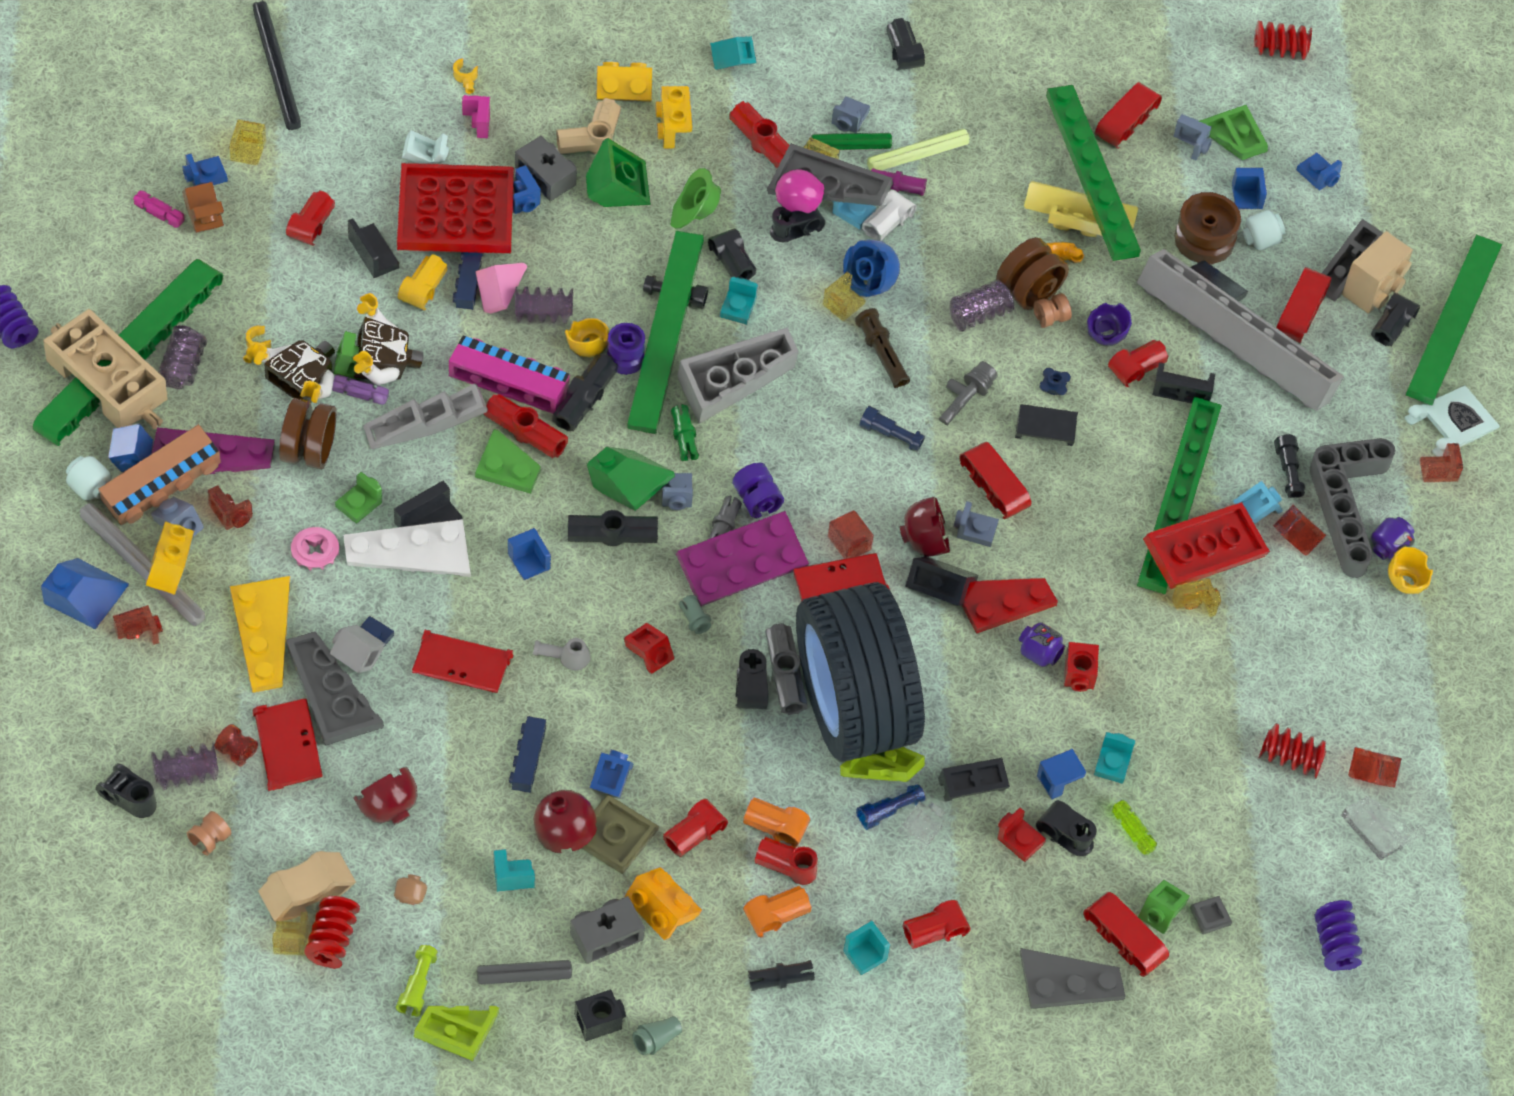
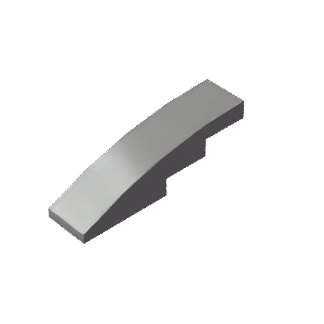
M474 383L451 396L444 391L420 404L413 399L364 424L363 427L370 448L376 449L436 434L464 423L488 410L480 388Z

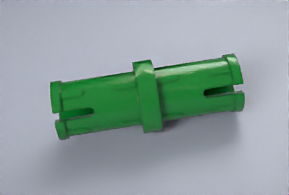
M681 404L682 415H680L679 407L676 405L671 409V415L675 426L673 435L674 439L678 440L681 461H688L687 455L689 450L691 460H697L699 458L695 442L697 434L696 428L691 424L689 407Z

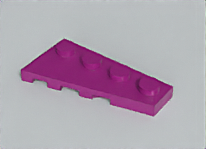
M157 427L151 454L189 430ZM205 432L219 450L221 463L210 474L224 471L239 472L271 468L275 439Z

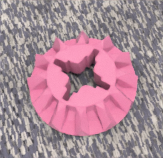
M306 528L296 534L292 540V558L297 561L299 566H307L310 571L312 568L317 567L323 570L325 565L333 564L336 556L339 555L338 539L331 531L325 528ZM312 545L313 547H316L318 545H321V553L313 552L312 554H309V546Z

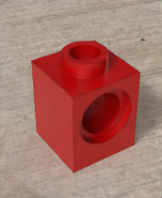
M1078 642L1068 643L1065 655V687H1071L1074 691L1084 692L1088 689L1094 690L1098 676L1099 645Z

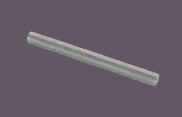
M87 503L80 509V517L147 581L152 561L93 504ZM177 587L175 595L155 589L193 626H197L204 621L205 612L179 587Z

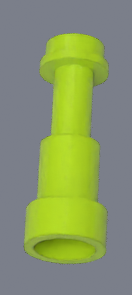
M420 945L415 953L418 962L414 974L409 976L404 993L399 995L396 1009L399 1013L406 1014L407 1006L414 1008L411 1016L418 1017L421 1014L424 1005L422 998L428 983L426 976L430 964L437 961L438 951L430 945Z

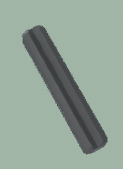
M570 960L480 965L477 967V981L481 985L561 980L572 977V964Z

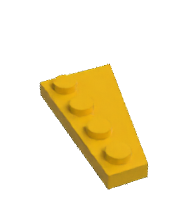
M290 576L230 586L252 693L283 687Z

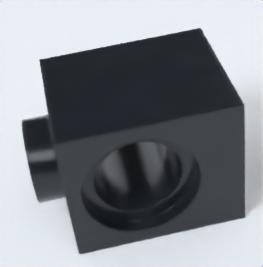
M611 989L575 1001L574 1015L585 1041L622 1030L623 1018L626 1017L625 1008L621 999H615ZM598 1012H604L609 1016L606 1018H598L594 1014Z

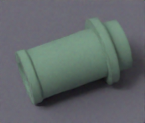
M695 595L684 597L683 600L686 605L683 601H680L679 607L689 621V629L696 634L707 632L711 628L710 615L704 613Z

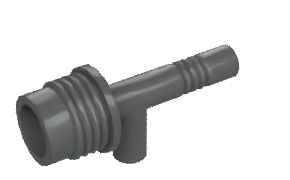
M981 361L969 373L965 374L964 381L967 386L951 378L947 382L946 388L959 396L939 417V421L948 426L976 392L985 396L988 393V389L993 385V381L998 377L997 371L987 362Z

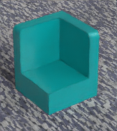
M752 36L733 37L710 43L714 68L716 70L756 63Z
M506 849L494 850L493 865L497 892L535 888V872L532 869L530 859L508 861Z
M870 921L846 936L843 952L860 975H863L887 961L890 944L874 922Z

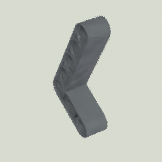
M1384 438L1320 446L1315 450L1309 467L1341 569L1347 576L1352 578H1359L1366 574L1372 558V550L1348 478L1378 475L1389 470L1396 451L1393 443Z

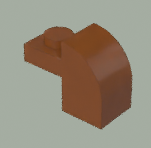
M212 182L184 188L182 194L196 233L224 226L221 216L224 213L222 202L217 201Z

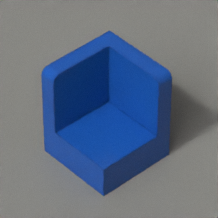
M1263 168L1235 169L1232 189L1234 203L1238 209H1263L1267 196Z
M535 528L508 539V555L524 580L551 569V554Z
M1073 749L1041 761L1037 772V777L1051 800L1062 796L1066 784L1081 779L1086 775V770Z

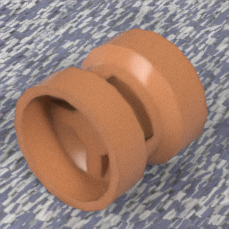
M1063 293L1052 296L1050 300L1040 299L1034 302V314L1037 320L1040 321L1039 323L1042 328L1053 325L1055 321H1068L1072 317L1070 303Z
M210 811L203 818V823L200 826L194 825L187 832V837L194 846L201 841L206 848L202 853L208 856L216 848V843L226 840L232 833L225 820L214 811Z

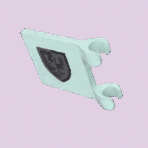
M1466 386L1436 398L1433 406L1426 403L1413 405L1408 410L1409 415L1405 416V420L1410 425L1428 417L1444 436V438L1436 442L1437 448L1432 450L1437 458H1441L1453 450L1500 427Z

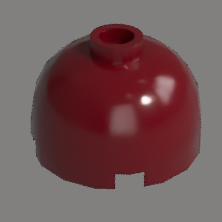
M933 496L912 504L904 515L905 525L900 526L903 542H909L912 549L923 556L931 557L949 553V538L943 539V536H945V519L938 499Z
M408 767L399 769L402 775L399 774L393 777L390 773L361 791L363 796L355 795L353 797L366 818L375 823L382 824L392 821L394 825H397L410 817L408 810L415 805L418 794L417 785Z
M558 790L551 792L540 801L535 810L533 821L537 838L545 849L554 853H562L561 849L571 848L572 852L579 850L587 845L596 834L597 818L594 808L584 795L575 791Z

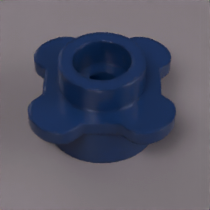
M1052 368L1044 369V379L1040 382V389L1051 395H1065L1068 390L1066 387L1067 382L1071 379L1068 372L1054 371Z

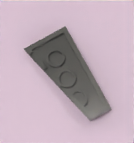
M791 143L767 187L768 194L776 195L777 182L783 174L799 169L812 173L824 185L822 200L882 206L893 181L891 177Z
M316 631L286 640L287 649L325 746L384 728V721L378 714H375L365 696L359 693L353 685L350 676L338 665L337 659L329 654L330 650Z

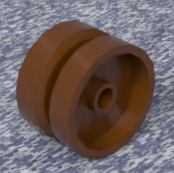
M1201 192L1190 196L1183 203L1174 234L1175 245L1181 254L1197 263L1203 260L1209 264L1224 261L1232 254L1241 225L1240 210L1229 198L1214 192Z
M1034 237L1024 241L1009 253L997 271L996 281L1007 293L1013 294L1014 300L1024 310L1034 309L1035 301L1040 299L1048 300L1056 294L1068 276L1069 267L1059 255L1052 253L1051 248L1041 238Z
M293 398L288 406L283 422L279 447L280 460L286 463L297 464L304 456L307 467L324 469L335 436L337 422L336 407L320 403L313 410L309 400Z

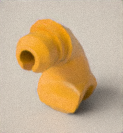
M1046 243L1051 248L1053 254L1059 255L1065 261L1072 260L1078 263L1084 258L1083 251L1077 248L1074 243Z

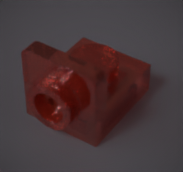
M219 485L208 489V504L226 530L233 527L241 528L253 517L252 503L249 499L235 505L231 495L228 493L224 494Z
M148 605L113 616L118 640L125 637L127 639H135L141 636L143 632L148 631L153 645L159 644L158 633L163 632L158 615L152 616Z

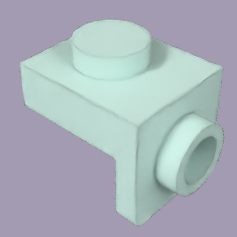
M411 130L405 139L402 158L416 164H438L439 162H444L449 151V147L446 146L448 135L442 133L435 141Z

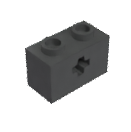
M541 135L515 151V168L526 165L540 187L541 193L550 202L576 186L577 169L571 160H566L559 153L557 147L553 143H549Z
M628 896L620 900H609L601 908L591 912L583 911L570 920V935L586 964L644 940L645 926Z

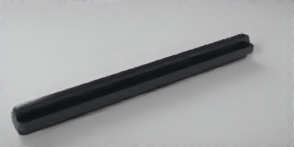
M263 0L254 2L252 5L253 13L286 129L301 128V120L268 5Z

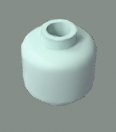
M1265 210L1246 219V228L1242 230L1247 245L1253 244L1257 250H1264L1281 243L1282 235L1286 234L1280 215L1278 213L1274 214L1271 210Z
M93 456L77 457L66 469V483L83 500H91L95 497L101 499L98 488L111 480L110 472Z

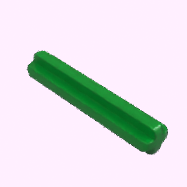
M891 133L811 135L812 150L890 149L892 147Z

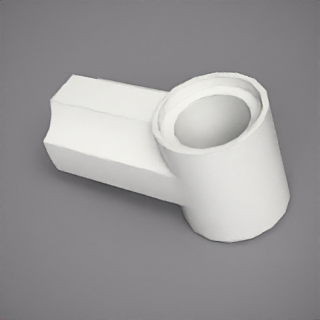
M890 190L882 206H879L863 222L862 229L873 240L881 241L897 225L903 226L902 222L908 217H913L916 205L895 190Z

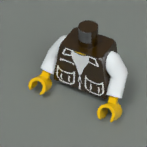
M368 293L361 296L360 301L363 303L358 304L357 311L360 314H366V317H364L357 334L356 346H359V352L353 357V360L356 361L354 378L369 379L375 385L380 386L401 379L406 366L420 369L423 362V352L408 349V332L399 329L384 317L377 308L378 301L374 294Z
M298 340L292 345L278 348H266L260 342L251 343L246 355L254 356L253 362L256 365L265 362V379L290 397L309 400L310 403H317L318 399L331 395L334 375L330 358L335 354V350L329 342L322 341L316 348L304 340Z

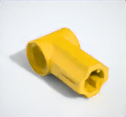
M434 254L425 256L412 277H405L401 283L397 296L398 299L425 311L426 308L424 306L429 300L433 299L435 288L447 272V264L443 262L441 257Z

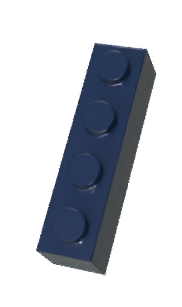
M461 252V261L463 262L458 266L460 277L456 278L455 288L457 292L453 293V303H456V308L474 310L478 289L476 271H479L482 266L481 259L484 253Z
M527 716L526 723H522L521 734H523V737L518 739L517 743L519 754L518 756L515 755L513 760L515 771L511 772L509 777L512 790L531 793L545 735L546 719Z

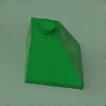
M609 138L603 140L586 174L588 198L603 207L651 205L646 161Z
M606 446L586 463L593 487L600 493L634 511L675 477V473L672 470L633 450Z

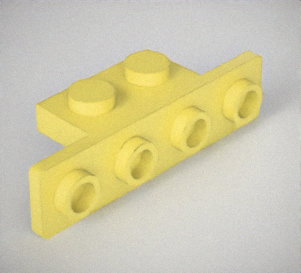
M1030 182L1024 204L1026 209L1050 214L1048 223L1053 224L1057 229L1069 230L1071 228L1080 230V233L1085 236H1102L1086 194L1039 182ZM1122 203L1133 229L1138 207Z

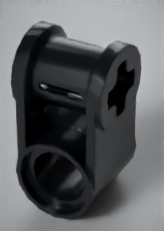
M778 207L772 213L774 224L770 228V236L777 242H789L803 236H809L813 231L820 232L825 227L826 221L818 208L810 213H805L803 211L791 212L784 207Z
M748 649L740 655L735 697H737L736 708L767 709V661L765 655L759 650Z
M119 763L115 764L110 776L104 782L96 785L97 793L113 805H118L135 817L146 818L151 816L157 807L152 784L133 773L126 766ZM139 798H146L142 801H136Z
M1054 801L1036 822V828L1039 833H1046L1051 837V841L1058 843L1076 856H1086L1094 848L1093 840L1097 834L1095 824L1063 801Z

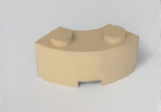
M318 851L298 866L272 873L258 892L273 920L284 921L307 913L305 907L325 897L341 896L356 881L340 852Z

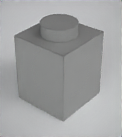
M352 625L341 628L335 634L332 641L334 646L329 654L357 673L372 669L385 643L360 626Z

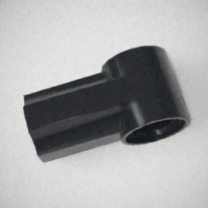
M904 18L894 19L892 23L887 25L886 32L892 46V59L896 60L898 65L896 70L923 67L925 65L924 49L920 42H916L910 22L905 21Z
M736 228L708 238L709 250L714 251L717 256L716 261L721 260L731 277L749 280L756 275V267L744 250L742 236Z
M1395 292L1388 301L1382 317L1372 329L1371 336L1375 341L1385 346H1392L1404 328L1409 327L1411 318H1416L1420 305Z

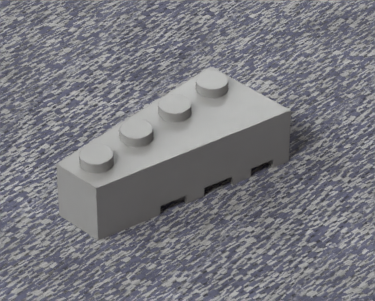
M788 327L680 360L677 377L698 423H702L795 368L798 349Z

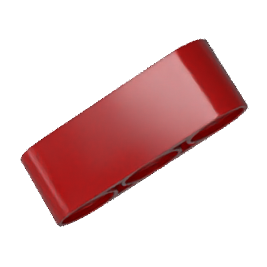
M1137 82L1099 121L1095 129V135L1119 149L1118 145L1123 140L1126 141L1135 132L1133 129L1138 124L1142 125L1151 116L1149 113L1154 108L1158 109L1162 96L1144 84Z
M1305 267L1276 328L1301 344L1304 334L1307 333L1327 293L1332 277Z
M983 442L960 454V465L967 468L971 473L969 475L978 488H983L987 494L985 497L995 509L998 508L1002 512L1004 520L1031 506L1032 501L1027 489L990 443Z
M1105 893L1083 911L1085 920L1087 922L1090 920L1098 928L1096 931L1108 943L1112 942L1120 950L1118 953L1130 965L1134 964L1141 972L1140 976H1147L1169 958V952L1165 944L1114 893Z

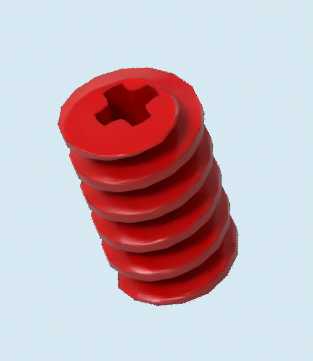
M1258 20L1254 34V48L1258 47L1259 55H1262L1265 48H1268L1269 54L1272 57L1276 49H1278L1281 58H1284L1286 52L1290 51L1291 59H1294L1297 52H1300L1302 60H1305L1310 50L1312 27H1310L1307 33L1305 26L1301 25L1296 32L1295 26L1290 24L1285 31L1283 23H1279L1276 29H1274L1273 22H1268L1264 28L1262 21Z
M1275 723L1268 730L1258 758L1267 751L1269 762L1280 756V766L1283 767L1291 760V769L1293 771L1302 764L1303 774L1307 775L1313 768L1315 769V779H1317L1327 752L1326 741L1322 740L1315 747L1313 736H1310L1304 743L1302 732L1299 731L1294 738H1291V728L1287 727L1280 734L1279 724Z
M328 896L320 901L319 910L315 915L316 921L312 925V932L304 949V953L310 961L332 969L340 968L343 965L339 958L345 957L346 950L343 947L349 945L350 940L347 936L353 934V928L350 925L356 923L357 917L354 914L360 912V905L357 902L340 896Z

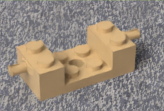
M87 309L63 327L57 323L56 327L53 326L51 328L52 334L43 340L46 361L64 378L73 374L101 400L103 415L117 428L130 426L141 419H144L153 429H157V425L158 427L161 426L163 420L153 410L168 400L165 378L93 311ZM100 360L112 361V363L106 367H101L97 365V363Z

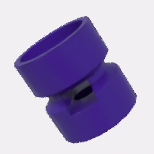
M624 322L612 327L608 334L607 355L612 357L613 361L618 365L616 373L624 375L636 373L641 369L644 359V331L633 323Z
M759 462L747 465L740 469L733 477L732 484L743 499V503L752 518L762 517L761 512L768 511L769 514L776 512L784 503V497L776 483L773 482V477L764 463Z

